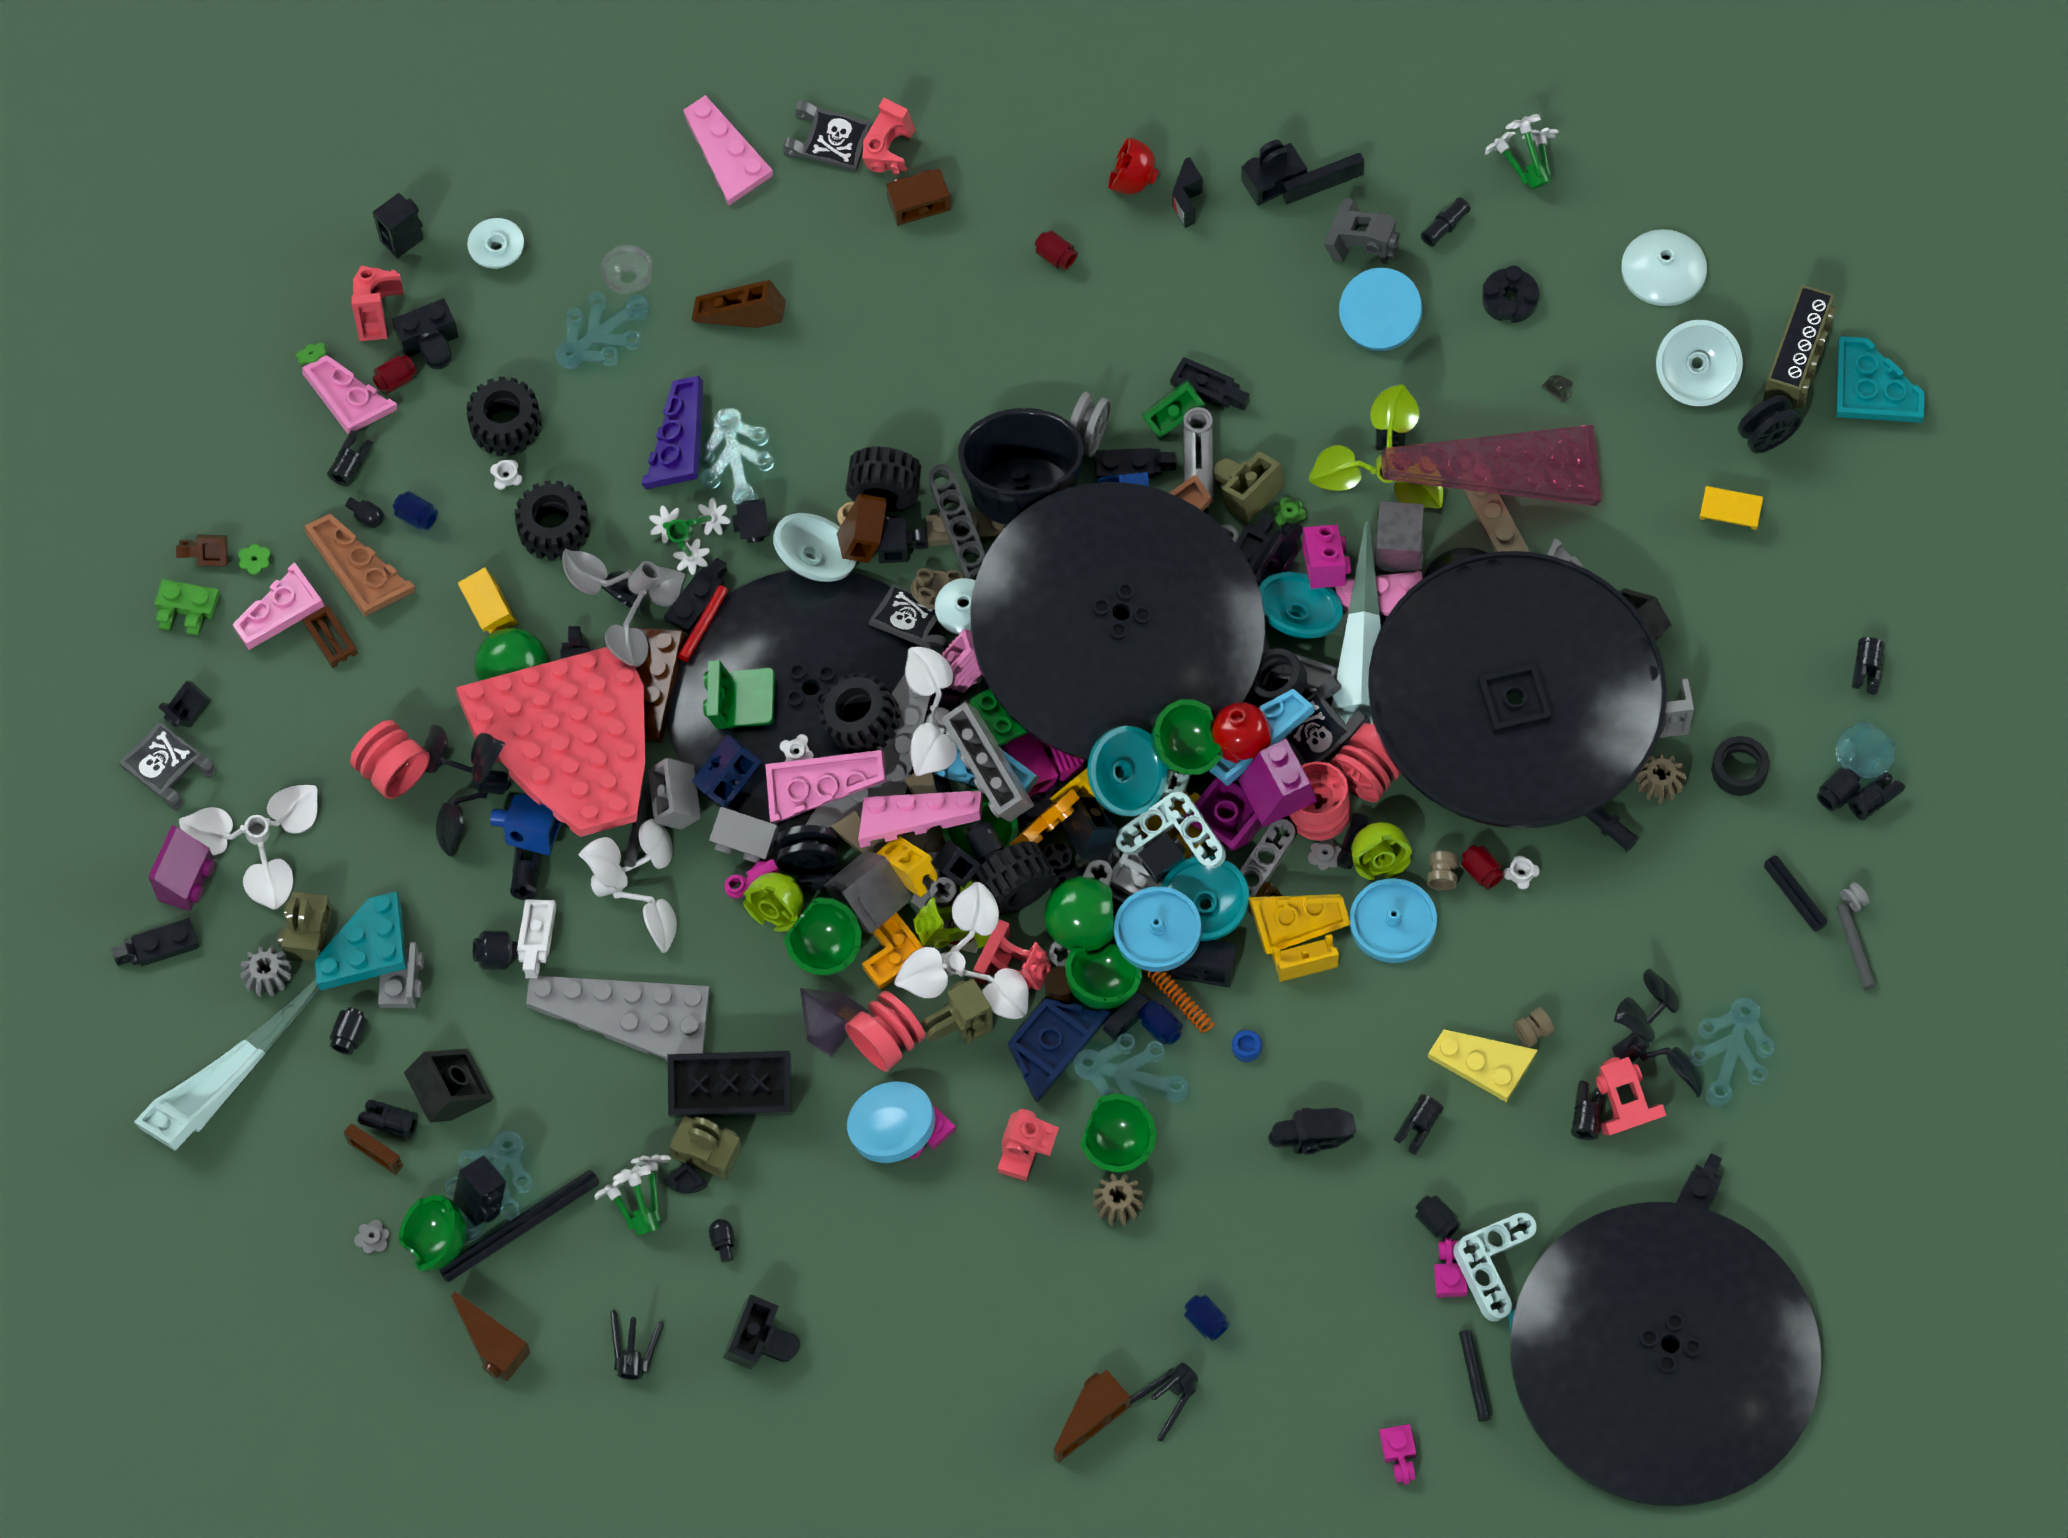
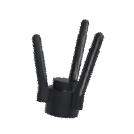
M612 1310L610 1315L615 1354L614 1370L618 1371L617 1376L629 1380L641 1379L642 1373H648L649 1362L660 1336L663 1322L659 1321L657 1323L644 1358H641L642 1353L634 1350L636 1318L631 1317L627 1350H624L623 1355H621L617 1313L615 1310Z
M1183 1362L1174 1369L1171 1368L1162 1377L1131 1397V1404H1133L1159 1386L1161 1387L1151 1396L1152 1400L1158 1399L1168 1390L1175 1395L1183 1393L1158 1436V1441L1160 1442L1164 1440L1187 1400L1196 1392L1193 1385L1198 1381V1377Z

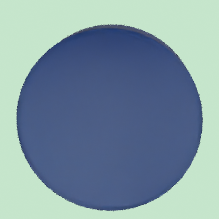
M1243 1030L1233 1037L1232 1053L1238 1060L1251 1062L1260 1056L1262 1040L1256 1032Z

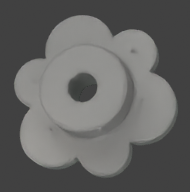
M1331 839L1322 840L1320 843H1313L1311 845L1312 852L1308 855V862L1311 865H1318L1321 871L1327 870L1328 867H1338L1337 857L1341 848L1334 846V842Z
M373 1220L368 1225H360L359 1234L355 1236L354 1242L357 1247L363 1248L366 1254H372L374 1250L376 1252H383L387 1248L386 1240L389 1238L390 1233L387 1229H383V1224L380 1221Z

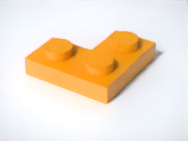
M1071 789L1044 810L1010 845L1026 841H1033L1038 844L1044 838L1040 833L1044 829L1050 832L1055 826L1075 811L1072 805L1080 797Z
M897 912L873 932L884 949L862 963L863 970L879 990L895 981L901 966L914 951L924 948Z

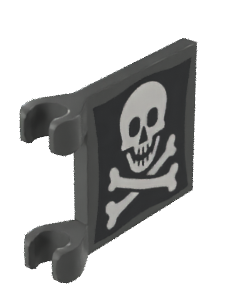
M804 100L798 101L796 117L802 120L813 121L805 144L794 138H786L783 150L784 155L788 157H804L856 171L863 150V140L869 131L871 122L821 109Z
M892 585L869 620V625L924 648L934 650L940 655L944 651L945 637L930 635L938 622L935 610L919 604L913 598L910 591Z
M1333 677L1325 679L1320 687L1306 699L1314 706L1315 712L1284 738L1287 739L1295 756L1302 765L1316 761L1324 762L1349 740L1363 723H1370L1367 715L1360 711L1353 714L1348 722L1345 723L1327 702L1326 699L1336 694L1342 687L1338 680Z
M161 722L119 762L121 767L161 797L173 810H178L183 805V801L180 799L179 793L171 789V787L193 765L208 778L216 772L212 760L200 754Z

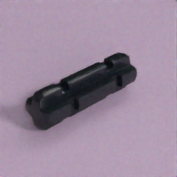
M1354 813L1352 816L1351 824L1341 846L1342 849L1337 857V865L1341 868H1352L1351 846L1356 834L1368 824V817L1366 815Z

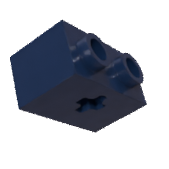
M727 734L693 778L692 782L705 795L724 808H727L762 761L750 749Z

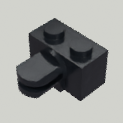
M1273 140L1260 148L1259 158H1252L1241 166V181L1256 205L1259 206L1282 195L1283 182L1307 173V167L1291 143L1283 145L1280 140Z
M445 298L391 319L395 336L404 355L411 357L422 353L427 365L432 369H443L449 365L452 360V353L448 341L459 336L455 320Z
M750 1294L743 1303L723 1358L749 1369H752L757 1364L760 1354L781 1362H788L798 1353L800 1342L795 1334L773 1324L778 1305Z

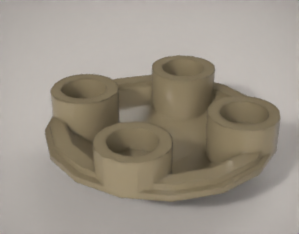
M921 568L917 571L916 578L911 584L912 596L919 604L935 610V601L940 590L949 582L963 578V575L957 570L944 572ZM960 600L958 605L961 606L966 600Z

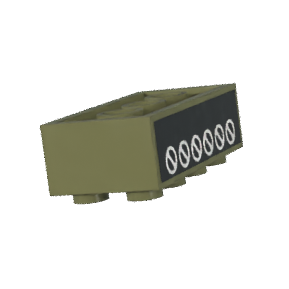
M1801 285L1767 378L1763 401L1776 395H1786L1792 401V409L1804 408L1809 386L1812 385L1816 374L1817 363L1821 360L1826 338L1829 337L1833 326V319L1837 307L1832 306L1834 294Z

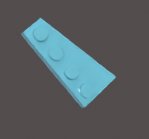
M1294 689L1260 706V710L1265 713L1271 726L1272 742L1270 746L1283 740L1315 712L1314 706ZM1221 758L1213 769L1209 771L1226 786H1229L1244 773L1253 761V758L1238 760L1239 763H1233Z

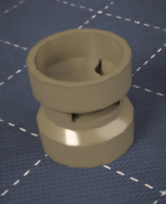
M1447 851L1431 853L1429 855L1431 872L1428 873L1427 885L1432 889L1442 891L1456 888L1457 875L1455 870L1458 868L1459 857Z
M1541 1007L1531 1011L1529 1017L1519 1018L1513 1022V1028L1517 1037L1527 1048L1537 1044L1539 1038H1546L1555 1033L1551 1019Z

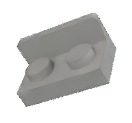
M410 942L409 948H405L407 969L380 976L379 1008L416 1009V998H421L422 981L418 980V970H423L424 954L419 952L416 942Z

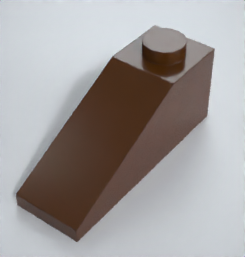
M769 279L696 297L692 320L697 323L760 328L782 322L786 300Z
M454 1291L451 1295L454 1306L484 1365L482 1368L493 1378L497 1379L500 1376L508 1381L529 1356L528 1344Z
M1105 1370L1100 1375L1095 1373L1085 1381V1387L1082 1389L1055 1445L1054 1460L1057 1463H1060L1131 1407V1397L1108 1370Z

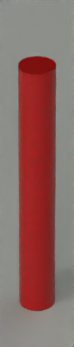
M721 585L717 587L678 655L681 660L689 661L728 593L726 587Z

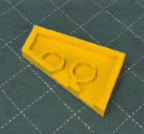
M1340 894L1248 897L1262 947L1267 955L1273 953L1274 948L1279 947L1282 950L1350 925L1344 899Z

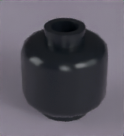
M485 930L480 933L478 938L473 940V961L478 962L479 966L484 970H505L510 966L512 959H517V942L512 941L507 931Z

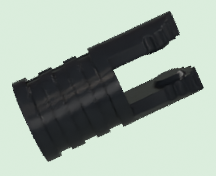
M352 430L339 450L335 462L327 472L328 477L332 481L342 486L351 485L359 466L362 465L373 445V442L367 439L361 446L359 454L349 449L355 442L357 435Z
M1864 637L1858 640L1856 663L1854 666L1852 688L1860 689L1866 674L1868 675L1867 692L1872 695H1876L1878 692L1885 646L1884 642L1880 639Z
M1884 772L1866 787L1862 788L1861 791L1851 796L1847 803L1852 813L1858 819L1864 821L1874 814L1875 811H1878L1901 794L1906 786L1899 780H1895V782L1890 784L1893 777L1888 772Z
M515 847L510 893L513 897L520 900L533 899L537 895L541 853L532 852V861L523 860L522 848Z
M1583 1080L1579 1081L1577 1087L1571 1134L1578 1139L1594 1140L1599 1135L1598 1129L1604 1094H1601L1597 1087L1594 1090L1592 1100L1588 1101L1589 1083Z
M1421 1094L1418 1102L1414 1105L1409 1116L1406 1117L1393 1140L1400 1144L1406 1139L1411 1129L1415 1130L1418 1133L1411 1142L1408 1151L1416 1155L1430 1133L1431 1127L1434 1126L1435 1121L1438 1119L1439 1114L1443 1112V1106L1432 1097Z
M369 1099L366 1102L365 1110L367 1112L362 1111L359 1114L358 1123L383 1132L396 1134L400 1137L403 1136L407 1139L412 1138L418 1123V1113Z

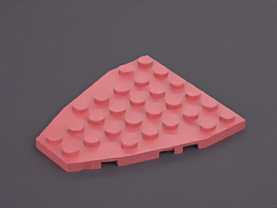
M608 647L456 687V695L474 738L476 739L480 733H488L494 738L505 742L496 762H501L509 770V776L533 801L539 805L542 803L553 811V816L560 822L566 823L576 835L582 837L637 821L642 781L645 772L644 686L634 666L621 661L611 653Z

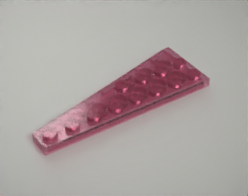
M1593 425L1385 448L1381 453L1383 479L1591 506H1597L1601 502Z

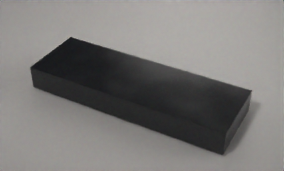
M1357 153L1284 181L1283 199L1285 203L1290 204L1364 175L1365 160L1361 153Z

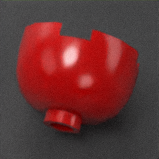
M1126 138L1116 156L1118 161L1115 170L1110 172L1108 188L1121 194L1133 195L1143 191L1147 184L1153 185L1158 175V169L1154 168L1155 156L1149 146L1135 138Z
M1235 702L1227 705L1219 711L1212 724V737L1214 742L1218 743L1221 747L1222 758L1233 763H1239L1238 760L1254 759L1260 751L1268 748L1272 742L1271 726L1265 713L1257 706L1246 702Z

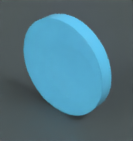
M1373 268L1354 277L1344 289L1339 304L1340 320L1348 336L1361 347L1373 351H1387L1406 343L1417 331L1423 314L1421 296L1415 284L1403 273L1390 268Z
M1389 878L1373 882L1356 896L1350 911V931L1352 937L1365 954L1378 961L1401 963L1412 960L1421 955L1430 946L1435 936L1437 913L1434 903L1421 887L1407 880Z
M1149 887L1132 894L1120 906L1114 920V936L1120 953L1129 963L1146 971L1162 972L1179 967L1192 957L1201 940L1202 925L1196 906L1186 895L1168 887Z
M899 1081L883 1083L865 1092L855 1102L847 1120L848 1135L858 1153L871 1161L879 1163L901 1161L917 1153L928 1142L935 1127V1111L927 1094L916 1085Z

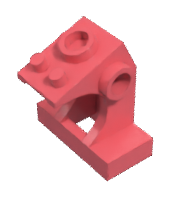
M883 98L878 106L880 113L863 140L862 158L866 168L873 172L883 173L886 170H893L892 174L899 175L900 171L907 172L908 168L905 166L903 158L888 150L894 138L900 135L911 139L916 129L908 109Z
M361 265L353 278L352 308L359 341L388 339V329L381 298L404 294L400 273H397V271H386L380 268Z
M999 919L973 972L986 975L996 974L1001 969L1009 968L1008 965L1011 959L1015 958L1024 962L1022 970L1016 971L1025 978L1028 991L1030 988L1041 990L1045 976L1053 966L1047 957V953L1036 942H1034L1030 950L1013 945L1008 941L1010 937V923ZM974 978L975 982L984 986L987 983L986 980Z
M1615 1057L1605 1061L1603 1066H1600L1599 1075L1596 1077L1600 1093L1608 1094L1613 1110V1119L1600 1123L1603 1135H1612L1667 1116L1663 1104L1647 1106L1640 1085V1081L1643 1080L1640 1068L1637 1064L1632 1065L1629 1057L1621 1060L1619 1057ZM1629 1083L1635 1100L1622 1105L1616 1088Z
M1019 1109L1012 1113L1001 1141L1002 1157L998 1166V1173L1027 1181L1036 1153L1050 1156L1059 1127L1036 1118V1114L1027 1109Z

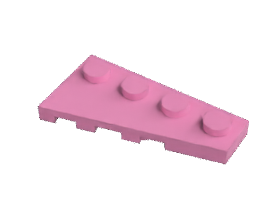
M981 791L864 797L858 837L860 848L871 846L870 841L882 838L885 839V842L897 840V835L912 831L915 832V835L927 833V830L931 827L938 825L944 829L979 821L982 816L983 794Z

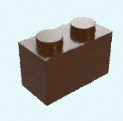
M940 168L924 170L918 175L907 178L901 177L886 183L887 199L897 226L951 210L950 194Z

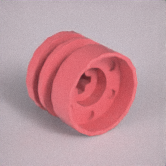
M393 720L382 721L370 729L357 743L350 758L351 766L360 772L363 778L371 780L372 786L390 800L398 798L411 789L423 776L430 761L429 753L415 740H409L408 733L400 729V726Z
M1363 723L1350 738V745H1344L1339 754H1336L1331 760L1330 764L1339 768L1344 774L1350 792L1365 801L1377 802L1384 794L1383 792H1386L1391 786L1390 780H1396L1401 773L1388 757L1374 725Z
M1316 761L1303 764L1301 767L1311 783L1317 802L1290 814V822L1294 825L1295 831L1307 839L1317 841L1332 839L1342 833L1350 821L1351 808L1346 777L1339 768L1329 763Z
M885 990L877 996V1001L873 1000L868 1004V1009L872 1016L863 1011L859 1012L845 1024V1030L858 1050L881 1071L888 1072L902 1059L899 1047L909 1052L915 1048L914 1042L918 1044L926 1036L922 1025L913 1012L896 996Z

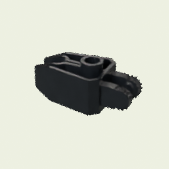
M1302 1108L1294 1112L1291 1120L1276 1122L1272 1132L1269 1134L1268 1141L1275 1148L1293 1146L1294 1153L1310 1155L1321 1150L1341 1146L1354 1137L1353 1133L1357 1130L1354 1116L1350 1112L1339 1108Z

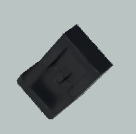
M186 681L169 704L162 702L158 708L165 713L164 719L175 727L179 725L192 727L211 702V699L193 682Z

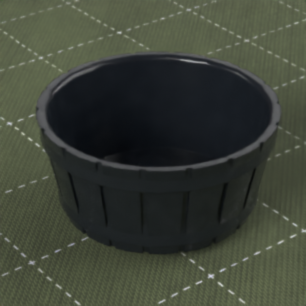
M1013 408L992 413L974 423L960 441L958 457L962 474L970 489L971 498L983 515L997 523L1008 525L1034 503L1051 494L1077 486L1078 475L1083 464V440L1079 431L1076 430L1072 423L1055 413L1035 408ZM1029 487V490H1017V488Z

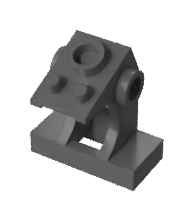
M1343 198L1324 246L1333 261L1343 262L1349 248L1353 245L1364 246L1363 248L1366 252L1378 255L1382 263L1386 264L1388 258L1393 259L1395 252L1391 251L1392 248L1398 247L1400 242L1398 240L1399 232H1396V220L1383 212L1378 214L1360 212L1353 199ZM1360 227H1367L1366 232L1357 231V229Z

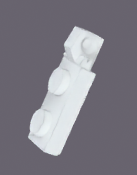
M525 900L517 951L519 962H524L523 971L525 972L526 979H537L540 963H546L549 956L557 908L555 900Z

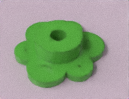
M324 343L307 345L305 349L296 353L299 364L317 362L326 355V346Z
M1289 497L1282 498L1280 505H1276L1273 508V512L1276 515L1275 522L1279 526H1283L1286 522L1304 521L1307 514L1302 509V502L1299 500L1293 501Z
M251 544L249 548L241 549L238 553V557L241 560L239 567L242 570L247 569L251 575L259 574L261 569L269 567L268 559L271 555L269 549L266 547L259 548L258 544Z

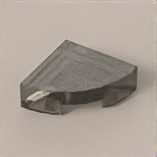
M1552 375L1544 382L1542 387L1565 403L1571 396L1573 382L1565 377Z

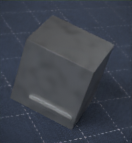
M1380 501L1377 534H1374L1373 548L1375 573L1398 574L1422 570L1424 504Z
M868 850L861 853L824 885L833 899L847 905L857 916L860 929L870 934L913 899L886 857Z

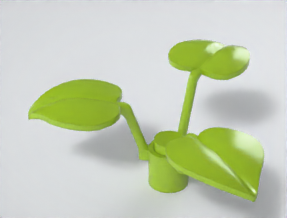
M1402 384L1391 386L1382 391L1371 406L1370 419L1372 425L1380 430L1388 429L1387 452L1377 458L1375 466H1371L1361 460L1355 461V455L1350 448L1342 445H1333L1320 453L1309 475V482L1317 487L1326 490L1343 491L1353 488L1360 482L1361 472L1357 466H1361L1371 471V474L1377 473L1378 478L1382 482L1391 483L1395 481V496L1401 503L1424 504V508L1440 509L1443 504L1442 481L1437 470L1431 464L1417 460L1412 462L1407 471L1399 468L1397 458L1392 455L1393 430L1398 433L1408 432L1415 427L1419 419L1417 401L1406 386Z

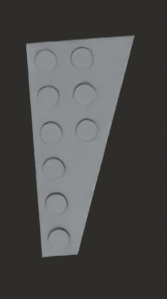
M905 674L892 692L899 705L898 709L901 711V717L898 718L900 722L899 729H894L896 735L893 739L889 738L886 741L887 745L884 748L881 746L876 748L877 750L884 751L887 781L816 808L806 825L829 828L853 811H856L861 818L864 797L905 795L907 785L903 779L908 777L912 770L910 754L912 735L924 723L930 696H920L914 693L907 684Z
M538 976L537 979L529 978L526 1004L527 1008L558 1020L569 1021L578 1025L581 1029L595 1031L604 1035L607 1039L646 1054L657 1055L667 1061V1054L704 1053L710 988L709 986Z

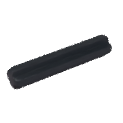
M1774 855L1766 860L1764 868L1812 930L1817 932L1823 929L1828 922L1826 917L1780 858Z

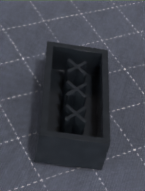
M790 1051L667 1054L668 1115L670 1118H683L684 1116L689 1118L793 1115L792 1055Z

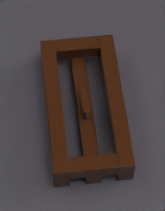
M328 605L302 619L306 629L332 668L338 666L337 663L339 661L345 662L348 660V656L352 655L354 657L358 654L356 647ZM326 615L347 647L345 650L341 649L321 617ZM314 621H316L337 653L336 655H332L312 624Z
M351 1123L344 1131L348 1144L394 1175H397L403 1167L402 1161L399 1159L400 1156L354 1124Z

